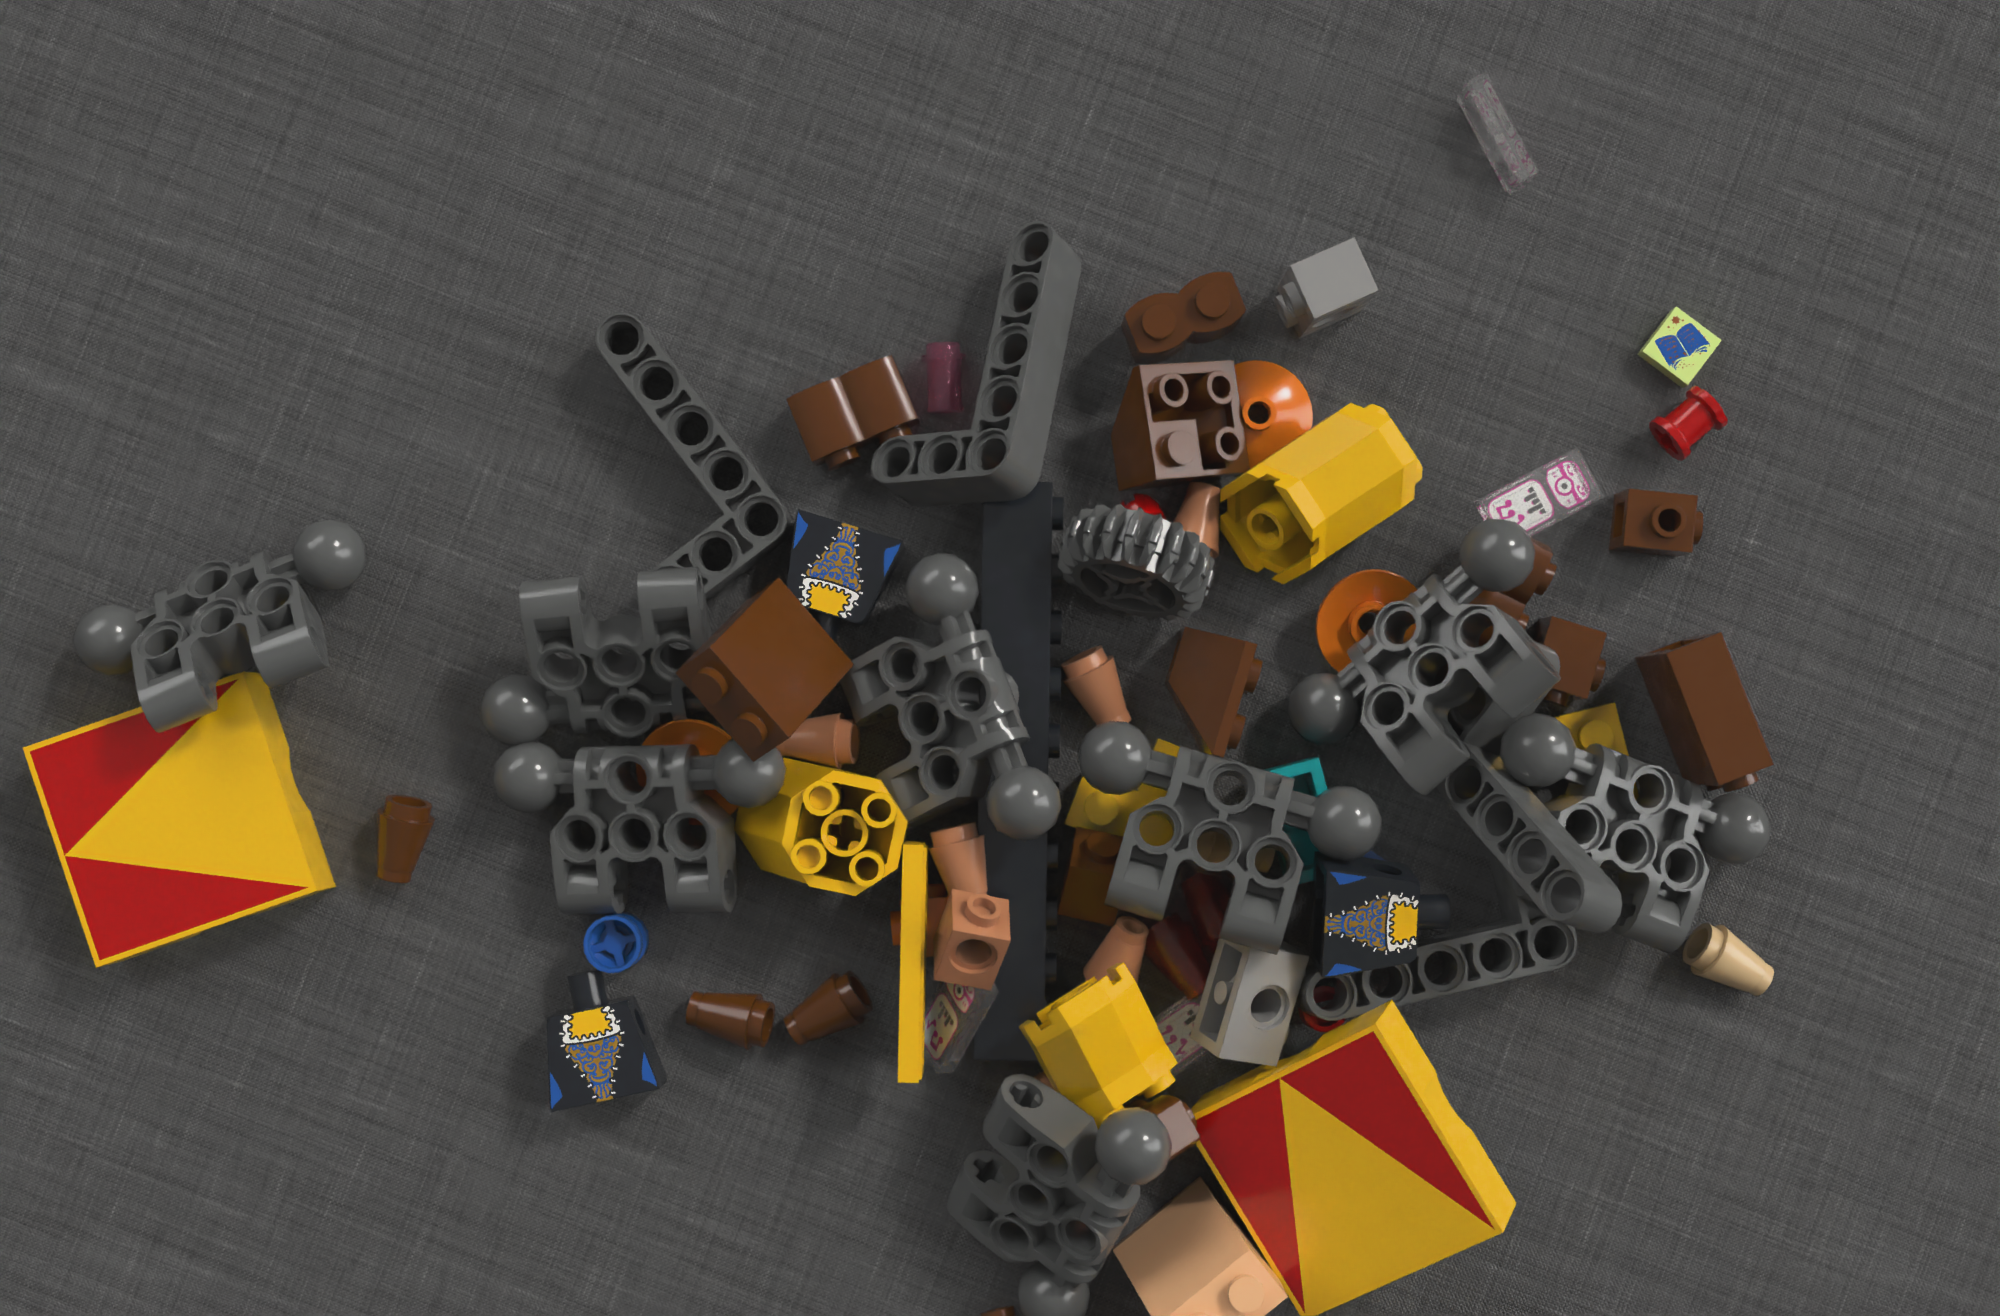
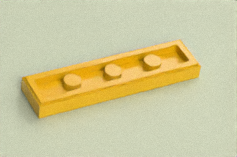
M905 841L902 850L898 1083H919L924 1073L929 845H926V842Z

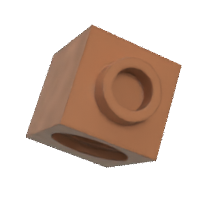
M956 889L951 890L933 938L934 980L991 991L1011 942L1008 899Z

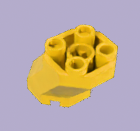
M1349 403L1221 488L1220 503L1227 499V512L1220 516V530L1246 568L1257 573L1264 568L1277 573L1271 579L1284 585L1308 572L1324 559L1411 502L1415 496V484L1422 479L1423 468L1384 408L1375 404H1369L1363 408Z
M784 757L786 773L783 786L777 797L764 806L755 808L739 806L734 830L761 870L806 883L809 887L857 896L899 867L908 820L881 779Z
M1124 962L1116 963L1106 969L1112 980L1106 975L1097 981L1094 976L1037 1012L1036 1015L1042 1023L1040 1026L1034 1020H1027L1019 1026L1053 1089L1092 1116L1098 1130L1102 1122L1109 1115L1124 1108L1122 1104L1134 1096L1144 1095L1146 1099L1151 1098L1176 1081L1170 1070L1178 1062L1166 1045L1136 981Z

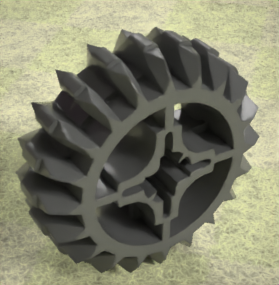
M1117 504L1113 509L1105 505H1096L1094 509H1081L1078 516L1072 517L1069 527L1065 528L1060 543L1057 567L1063 572V579L1069 584L1075 585V590L1079 594L1089 595L1093 603H1103L1111 607L1112 611L1120 610L1127 612L1131 617L1141 615L1151 621L1157 617L1171 621L1175 620L1176 617H1190L1193 611L1200 610L1203 599L1207 598L1214 576L1212 570L1215 560L1210 556L1211 548L1205 543L1199 542L1200 536L1195 532L1184 531L1183 525L1180 522H1169L1162 518L1161 513L1158 515L1145 513L1141 507L1137 510H1130L1121 504Z

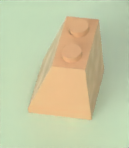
M1201 1176L1112 1248L1150 1316H1265L1288 1297L1279 1278L1271 1269L1260 1249Z

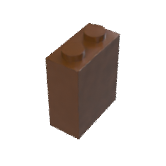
M778 577L744 602L675 673L754 762L789 739L854 664Z
M1722 632L1687 637L1635 657L1682 778L1698 785H1705L1707 791L1723 787L1724 792H1730L1757 782L1759 779L1756 771L1774 765Z

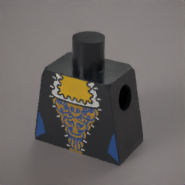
M798 509L794 526L787 587L835 642L841 620L862 627L867 625L903 554L905 544L903 541Z
M1314 851L1310 957L1322 978L1411 963L1417 956L1418 930L1448 929L1450 924L1448 896L1446 894H1420L1419 880L1407 865L1400 862L1366 857L1350 861L1333 860L1319 851Z
M597 969L567 976L573 1008L555 1012L547 1017L549 1105L551 1112L660 1089L667 1082L666 1073L635 996L608 1000L602 971Z

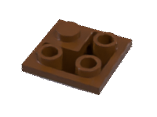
M1234 360L1148 364L1133 367L1111 432L1119 491L1176 486L1240 475L1250 469Z
M1184 627L1180 630L1165 685L1200 751L1224 758L1226 749L1236 750L1239 744L1246 716L1237 714L1242 695H1247V693L1253 694L1260 676L1263 660L1254 658L1258 644Z

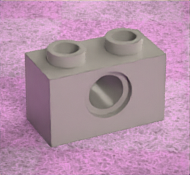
M1353 237L1290 265L1277 286L1280 295L1274 297V303L1286 328L1294 326L1300 339L1361 312L1379 290L1357 241Z
M1219 939L1190 1038L1218 1058L1277 1067L1282 1047L1288 1039L1289 1023L1302 980L1306 976L1309 956L1283 940L1278 954L1274 955Z

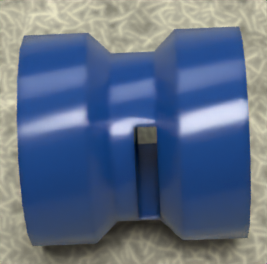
M625 911L621 914H609L594 921L587 929L583 940L584 953L589 963L597 970L606 973H619L638 963L646 954L649 945V934L644 922L636 915Z

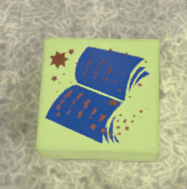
M1676 306L1670 310L1637 355L1681 388L1689 385L1722 340Z

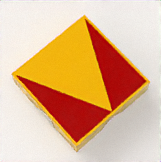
M244 671L219 679L216 683L218 709L215 712L161 733L156 732L152 728L142 707H138L23 747L96 968L128 960L191 938L207 929L242 917L259 914L336 887L311 811L303 801L295 784L291 770L290 749L269 687L264 682L260 673Z
M1393 1000L1323 1034L1310 1047L1300 1053L1278 1060L1277 1067L1261 1065L1202 1095L1191 1108L1197 1122L1196 1130L1200 1136L1199 1141L1196 1143L1198 1149L1271 1269L1279 1278L1285 1292L1300 1316L1319 1315L1503 1233L1516 1206L1515 1199L1474 1132L1460 1119L1449 1104L1439 1083L1436 1070Z

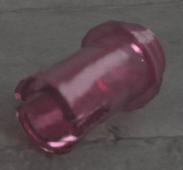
M958 342L926 344V354L921 355V362L927 363V413L947 414L964 411L961 390V362L966 361V354L960 353V343Z

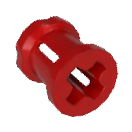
M1695 385L1686 392V400L1664 418L1660 416L1655 417L1649 422V428L1656 441L1669 455L1679 461H1683L1690 455V447L1712 429L1721 430L1727 425L1728 419L1715 398L1706 390Z

